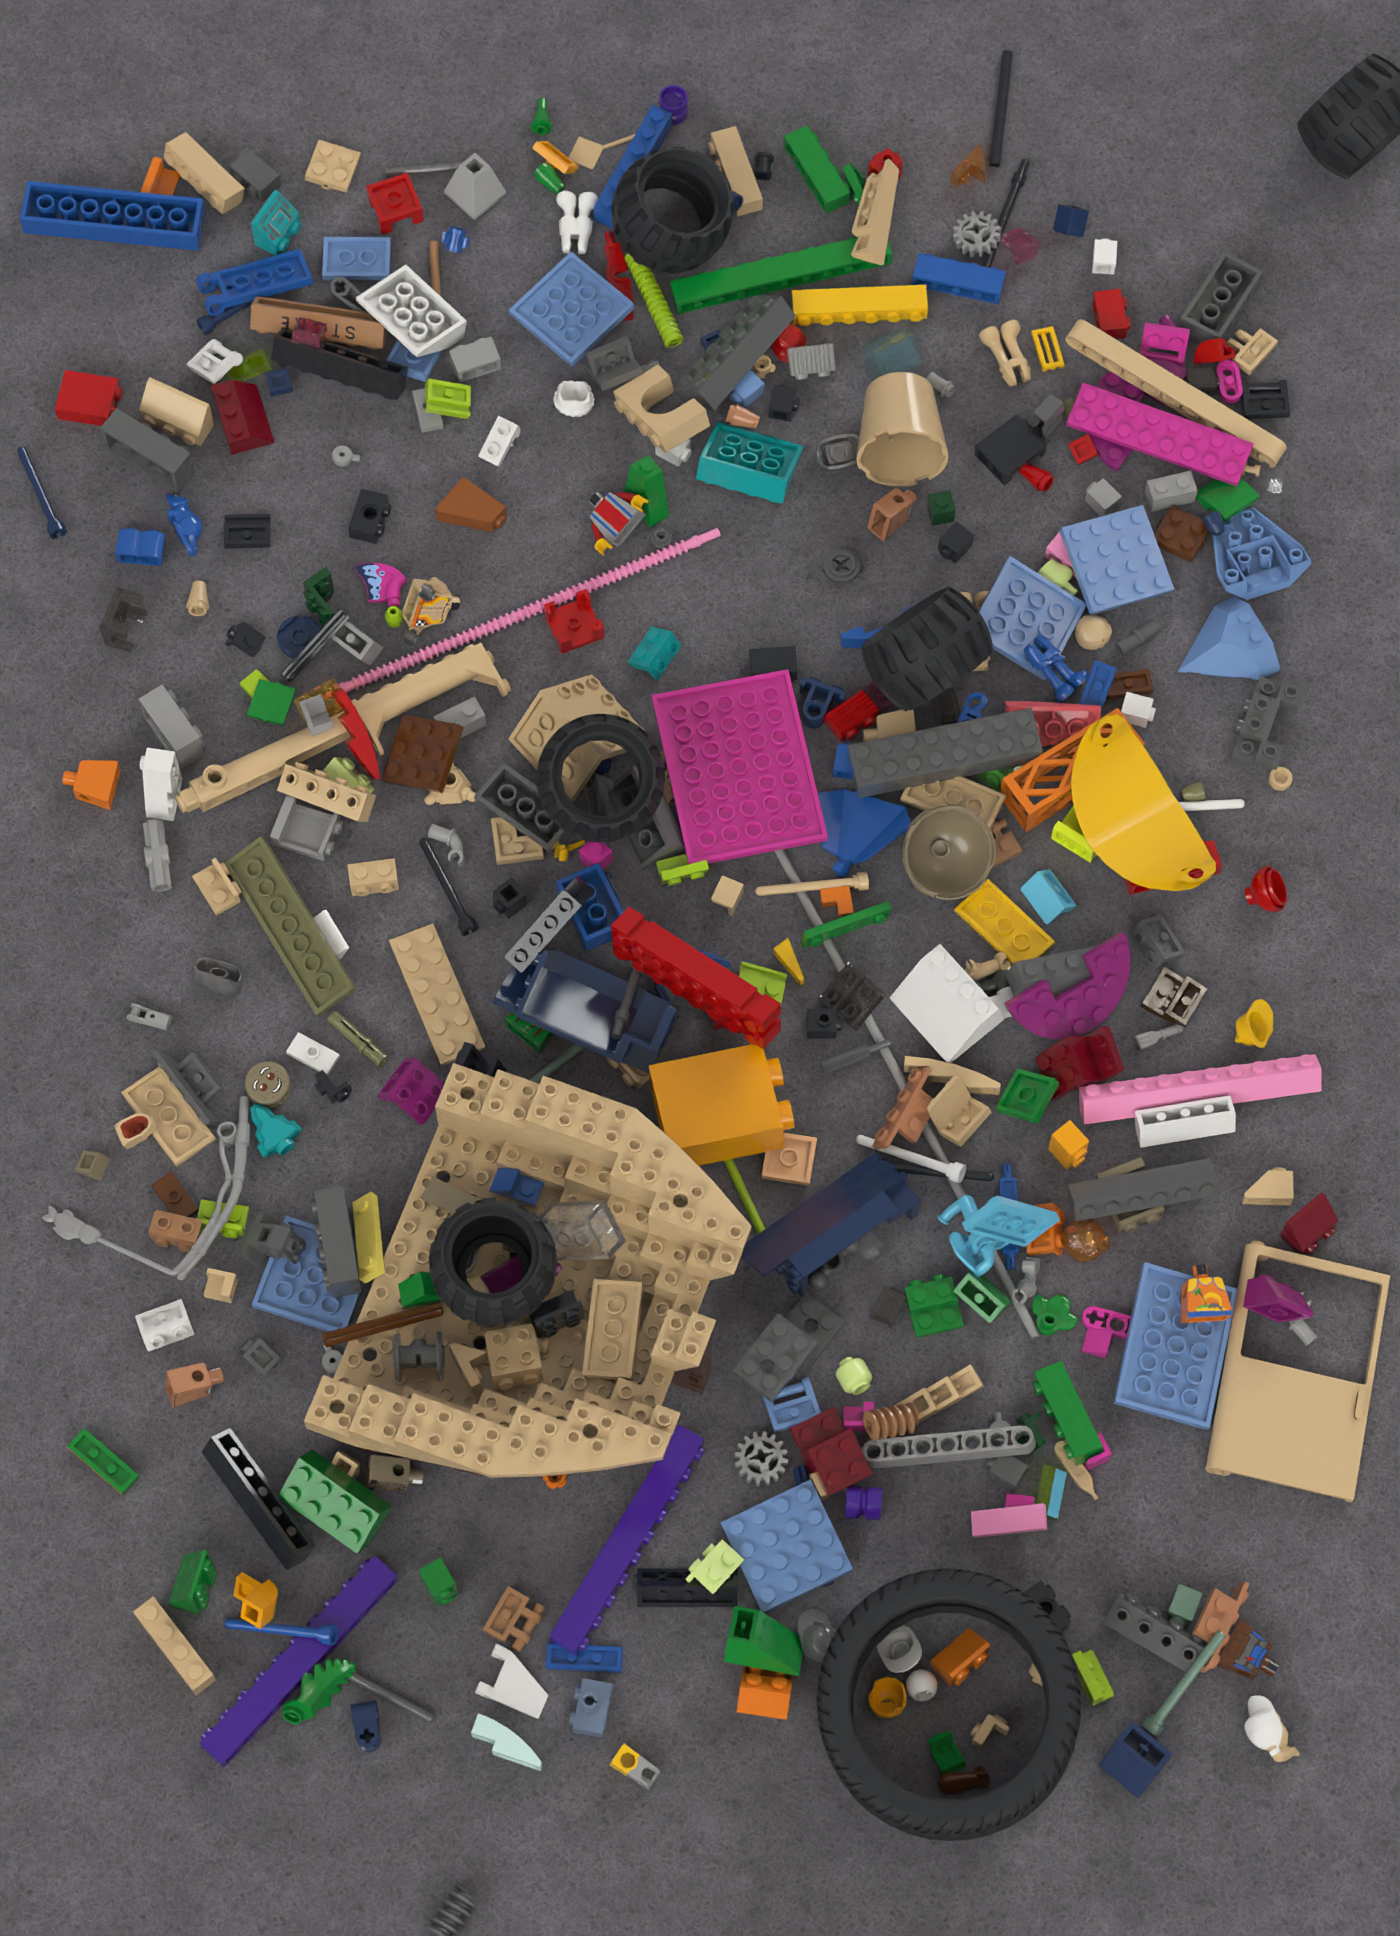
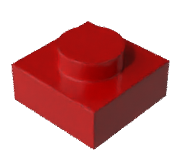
M1089 434L1068 444L1078 465L1099 456Z

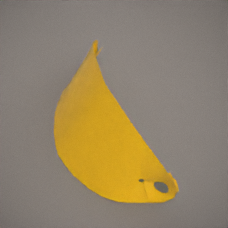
M1115 714L1107 715L1093 723L1080 742L1071 777L1072 799L1076 817L1089 846L1107 866L1120 876L1136 885L1149 889L1182 891L1193 889L1208 880L1216 871V862L1209 854L1199 833L1172 794L1150 755L1129 727L1126 719ZM1109 723L1112 726V732L1108 737L1103 738L1100 734L1101 727ZM1194 868L1201 869L1204 872L1202 877L1196 879L1190 877L1188 873Z

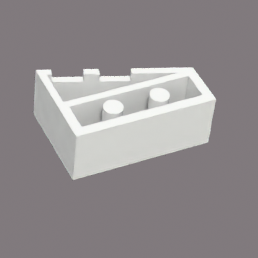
M147 748L145 756L142 755L140 760V770L143 772L146 817L174 821L177 808L175 796L179 794L183 780L175 751Z

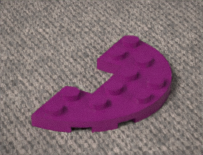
M1149 359L1182 380L1189 373L1188 369L1176 363L1160 359ZM1111 371L1105 374L1095 386L1139 403L1146 395L1165 406L1164 403ZM1089 434L1099 453L1098 457L1109 468L1117 472L1133 449Z
M1119 932L1082 955L1090 974L1089 977L1054 997L1048 981L1042 979L1004 1003L1010 1015L1025 1029L1049 1039L1080 1036L1094 1029L1114 1010L1126 988L1130 971V949L1126 934Z

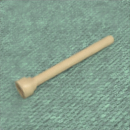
M865 871L857 872L856 875H852V878L760 886L756 888L755 893L758 896L816 891L849 886L853 887V889H858V891H864L869 889L868 874Z

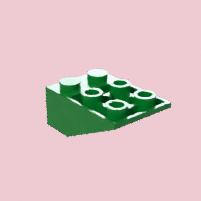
M201 1550L183 1555L169 1600L171 1608L200 1615L202 1609H207L210 1595H207L209 1585L213 1586L217 1578V1571L214 1570L215 1566L207 1551Z
M734 1606L724 1662L799 1676L803 1656L799 1635L760 1610Z

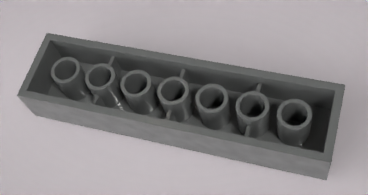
M1032 708L851 744L848 745V759L857 796L862 798L902 790L907 787L936 783V781L955 779V777H965L1024 765L1040 756L1043 749Z

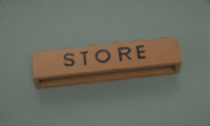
M256 296L251 304L250 329L257 330L258 333H278L281 328H285L330 343L340 342L350 347L357 345L367 346L371 350L383 349L387 340V329L368 312Z

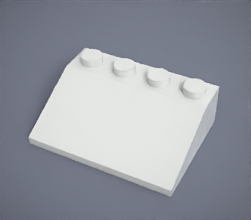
M404 265L356 297V301L416 357L448 349L464 338L467 321L407 265Z
M941 944L936 946L918 962L890 996L891 1001L945 1062L952 1063L1004 1020L999 1008Z

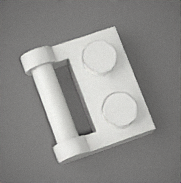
M213 339L187 363V366L196 374L215 384L233 366H239L242 363L243 357L240 353L230 351L222 346L220 341ZM212 354H219L223 356L225 359L220 360Z

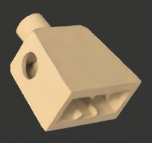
M898 710L878 715L876 717L875 729H863L864 742L915 732L914 711L908 710L905 712L904 710Z

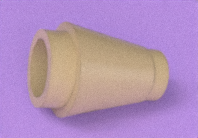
M194 581L192 583L186 607L193 616H203L209 609L206 583L203 581Z

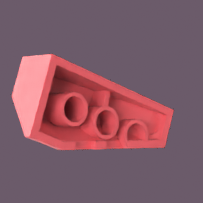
M1004 701V713L1032 708L1042 747L1057 744L1059 741L1071 737L1101 717L1100 705Z

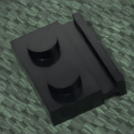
M270 514L224 515L225 549L270 548Z

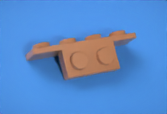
M929 1067L916 1068L909 1074L908 1082L904 1089L899 1092L896 1104L887 1113V1120L875 1135L873 1148H888L897 1132L910 1143L917 1142L930 1118L927 1107L933 1098L921 1089L931 1072Z
M1247 1581L1238 1584L1231 1597L1216 1588L1211 1590L1192 1633L1208 1643L1218 1630L1223 1632L1226 1637L1200 1672L1204 1673L1209 1669H1214L1219 1663L1220 1656L1218 1654L1230 1638L1228 1634L1229 1629L1238 1620L1239 1613L1237 1611L1249 1595L1247 1589L1250 1583Z

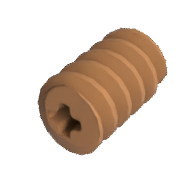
M911 1402L897 1406L892 1405L888 1408L882 1407L879 1410H866L863 1413V1424L872 1441H877L879 1437L884 1440L888 1436L891 1438L896 1437V1435L903 1436L905 1432L909 1435L913 1434L915 1426L919 1423L918 1410Z

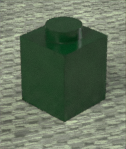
M951 490L928 494L927 509L932 526L954 522L956 510Z

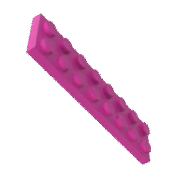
M1082 383L1066 426L1234 486H1238L1254 444L1086 383Z

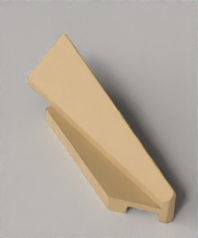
M890 159L884 161L883 170L879 174L872 173L867 178L851 231L858 237L851 253L853 258L877 265H883L885 260L899 169Z

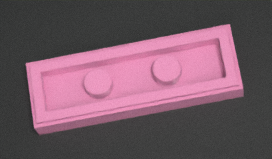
M1041 1503L971 1511L972 1536L977 1538L1047 1530L1046 1505Z

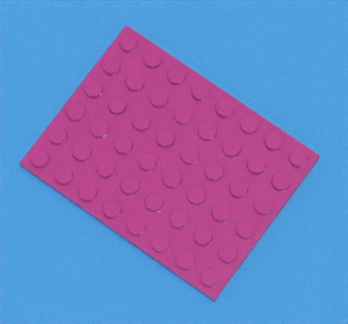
M788 669L652 695V703L688 864L707 860L709 864L828 841Z

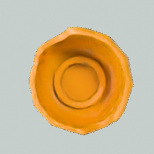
M888 1676L877 1679L868 1695L871 1711L878 1717L888 1719L901 1714L907 1703V1695L903 1683L897 1678Z

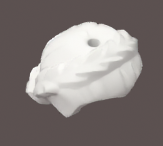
M570 380L559 384L553 400L559 412L564 413L566 416L581 417L586 415L594 406L595 398L587 382H574Z

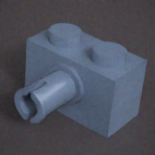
M582 1678L581 1685H576L574 1700H578L576 1710H571L569 1725H573V1733L603 1738L613 1684Z

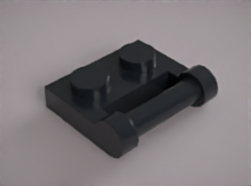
M1279 380V382L1249 383L1248 381H1242L1244 418H1289L1290 406L1286 380ZM1276 391H1279V394H1255V395H1250V392H1276Z

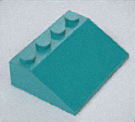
M717 422L700 455L696 479L707 484H715L728 490H736L749 496H757L774 503L783 504L804 446Z

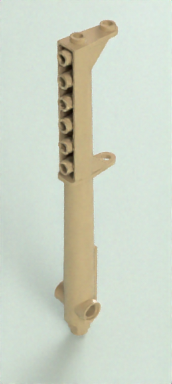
M482 643L468 645L462 652L455 655H447L441 662L428 664L421 671L415 674H407L394 684L388 683L373 694L367 693L358 701L356 699L351 700L367 729L376 753L379 756L384 754L378 740L384 722L469 680L496 686L502 697L507 696L508 692L511 691L510 685L506 679H501L493 664L495 661L489 650L486 651ZM344 711L330 717L334 727L331 730L311 736L307 727L223 766H208L202 776L189 781V788L180 791L175 796L181 812L187 811L188 813L197 808L205 812L281 776L285 764L294 765L295 761L302 762L347 740L351 736L337 718Z

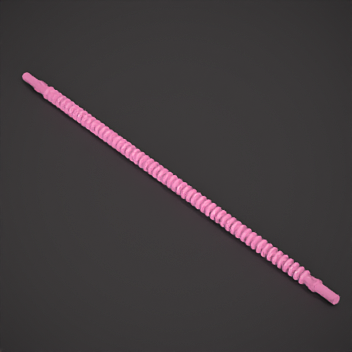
M715 528L701 535H694L686 541L681 540L680 544L675 542V546L669 545L668 549L663 547V551L657 550L656 554L651 552V556L645 555L644 559L639 557L638 561L633 560L632 564L627 562L626 566L620 565V569L615 567L614 571L608 570V574L603 572L602 576L596 575V579L591 577L589 582L587 580H584V584L579 582L577 587L572 585V589L566 588L565 592L560 590V594L554 593L553 597L548 595V598H542L541 602L536 600L535 604L529 603V607L524 605L523 609L517 608V612L512 610L511 614L505 613V617L500 615L497 620L493 618V621H487L486 625L481 623V626H475L474 630L469 628L468 632L462 631L461 635L457 633L456 637L450 636L449 640L445 638L444 642L438 641L437 645L432 644L430 648L426 646L425 650L419 649L420 652L418 653L414 651L413 655L407 654L406 658L402 656L399 661L398 659H395L394 663L389 661L387 666L383 664L382 668L376 667L375 671L371 669L370 673L364 672L363 676L358 674V678L352 677L351 681L339 683V686L318 695L322 696L323 701H327L333 698L330 693L337 688H343L346 693L353 689L359 690L360 686L365 688L367 683L371 685L372 681L378 682L377 679L379 678L383 680L384 676L390 677L391 673L396 675V671L402 672L403 668L408 670V666L414 667L415 663L420 665V661L426 662L427 658L433 659L434 655L439 657V653L445 654L446 650L451 652L453 647L454 649H457L458 645L463 647L465 642L467 644L470 643V640L475 642L477 637L482 639V635L488 636L489 632L494 634V630L500 631L501 627L506 629V625L512 626L513 622L518 624V620L524 621L525 617L530 619L532 614L537 616V612L542 614L544 604L554 601L555 605L561 606V602L567 603L568 599L573 601V597H576V593L581 590L587 589L588 593H591L592 589L597 591V587L603 588L604 584L609 586V582L615 583L616 579L621 581L623 576L625 578L628 577V574L633 576L635 571L637 573L640 572V569L645 571L647 566L649 568H652V564L657 566L659 561L661 563H664V559L669 561L671 556L673 558H676V554L681 556L683 551L688 553L689 549L700 547L701 544L720 537V531L718 528Z

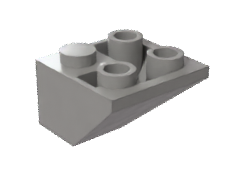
M474 153L458 166L445 188L444 194L475 221L504 197L506 190L492 168Z

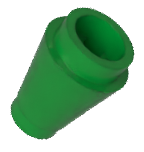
M544 162L535 170L534 176L536 181L555 193V195L565 189L566 186L552 165Z

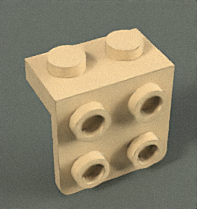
M955 1075L946 1083L945 1087L930 1101L927 1107V1111L939 1134L960 1147L992 1113L988 1106L971 1097L962 1078L958 1075Z
M532 1324L492 1330L485 1333L494 1389L506 1390L515 1385H533L543 1380L537 1340Z

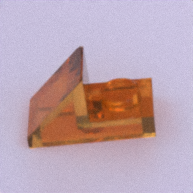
M980 144L951 173L950 184L955 188H958L962 183L964 185L967 184L972 175L985 184L986 167L983 147Z

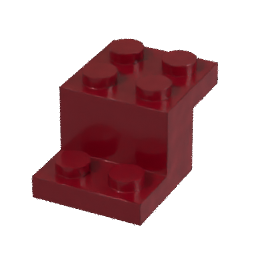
M1102 1026L1087 1037L1067 1036L1035 1057L1041 1075L1055 1078L1059 1082L1050 1101L1058 1100L1073 1090H1079V1087L1103 1084L1125 1070L1109 1026Z
M831 1407L789 1428L809 1473L817 1474L826 1496L873 1474L853 1430L844 1429L835 1407Z

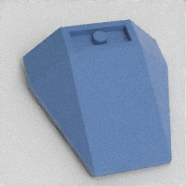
M1254 507L1243 510L1224 523L1225 531L1218 536L1213 535L1218 579L1227 592L1246 600L1290 587L1311 565V559L1303 546Z

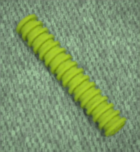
M627 254L625 261L633 274V278L638 285V289L646 302V306L651 313V317L654 319V323L659 330V334L662 336L665 346L667 348L678 346L684 338L681 335L680 329H678L677 323H675V318H673L669 306H667L668 304L664 295H662V290L656 278H654V273L650 271L651 268L634 262V258Z

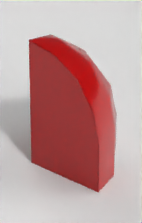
M1211 339L1202 342L1197 347L1194 354V364L1224 361L1236 358L1233 347H1228L1225 339Z

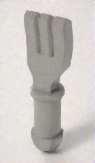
M1174 1024L1164 1029L1160 1028L1157 1032L1149 1031L1137 1035L1135 1039L1140 1049L1143 1050L1155 1045L1159 1039L1165 1040L1169 1036L1182 1033L1184 1027Z

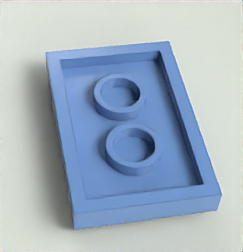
M324 237L323 280L344 277L347 280L382 281L390 275L391 237Z

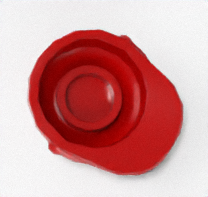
M790 323L771 344V348L779 360L788 363L787 348L806 346L807 338L799 327Z

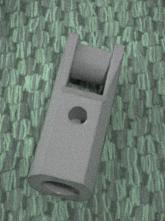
M131 1004L132 1010L126 1016L127 1020L168 1031L172 1020L171 1015L146 1008L139 1004ZM141 1012L146 1013L144 1018L139 1017Z

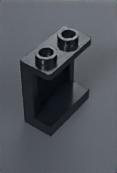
M1016 414L976 444L974 455L1005 486L1011 481L1012 475L1036 456L1040 455L1043 457L1045 455L1046 442L1041 435H1036L1031 430L1029 423L1025 419H1021Z

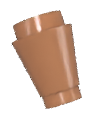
M731 404L725 421L733 426L756 429L760 416L739 404Z

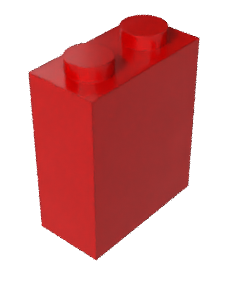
M65 370L55 406L57 419L102 426L117 408V401L122 399L123 388L120 387L118 378Z

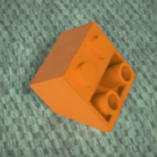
M968 1628L930 1661V1666L949 1688L954 1684L958 1687L969 1677L968 1674L973 1667L978 1670L988 1661V1652L991 1645Z
M743 1666L737 1712L787 1720L794 1675Z

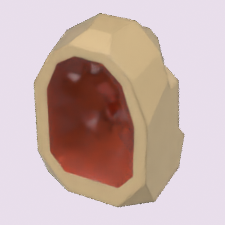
M144 1113L133 1114L115 1124L118 1137L126 1149H130L148 1139V1136L154 1132L156 1127L154 1119Z

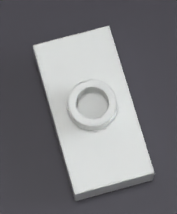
M299 1032L286 1051L287 1055L317 1071L323 1069L327 1076L340 1057L335 1051Z

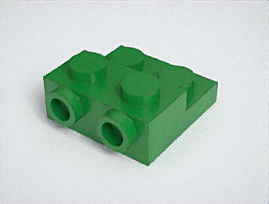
M940 1274L932 1277L931 1282L922 1284V1280H915L909 1282L908 1287L904 1288V1296L916 1339L964 1327L958 1306V1297L953 1291L955 1286L952 1277L946 1278L945 1274Z

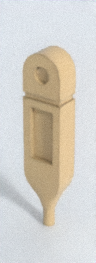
M1064 1441L1057 1442L1054 1452L1058 1459L1061 1460V1463L1077 1486L1091 1494L1094 1500H1097L1098 1497L1094 1492L1093 1480L1083 1464L1075 1466L1072 1459L1068 1460L1063 1450V1446H1065Z

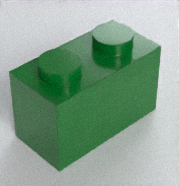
M972 1271L953 1290L988 1323L997 1320L1012 1303V1300L984 1275L977 1277Z
M441 1557L418 1570L421 1581L436 1606L439 1604L446 1606L456 1599L455 1595L458 1594L456 1583Z

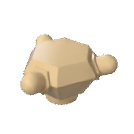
M453 762L444 792L429 791L424 801L427 805H432L435 802L440 804L462 803L463 800L475 802L474 796L476 793L471 790V783L463 772L454 766Z

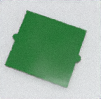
M259 679L247 712V717L262 720L264 723L270 722L284 726L296 688L280 685L279 682L273 683Z

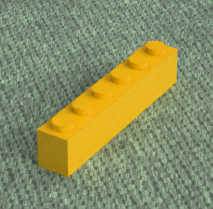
M926 285L792 290V311L796 315L793 319V324H799L800 326H809L811 323L831 325L834 322L853 324L856 321H865L872 324L879 320H888L895 323L903 319L918 322L922 319H927Z

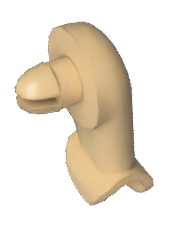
M1000 952L994 956L993 960L984 963H975L969 959L971 964L966 961V969L964 971L975 981L999 970H1007L1008 967H1011V964L1008 960H1005L1006 954Z

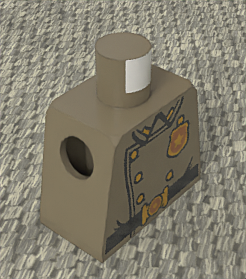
M371 1455L366 1465L365 1487L369 1490L406 1491L409 1483L422 1484L423 1469L410 1468L409 1459Z

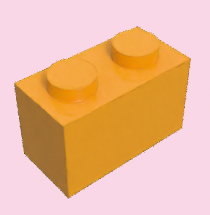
M1069 1120L1051 1135L1048 1150L1066 1170L1072 1166L1077 1168L1086 1160L1085 1155L1088 1152L1089 1140Z

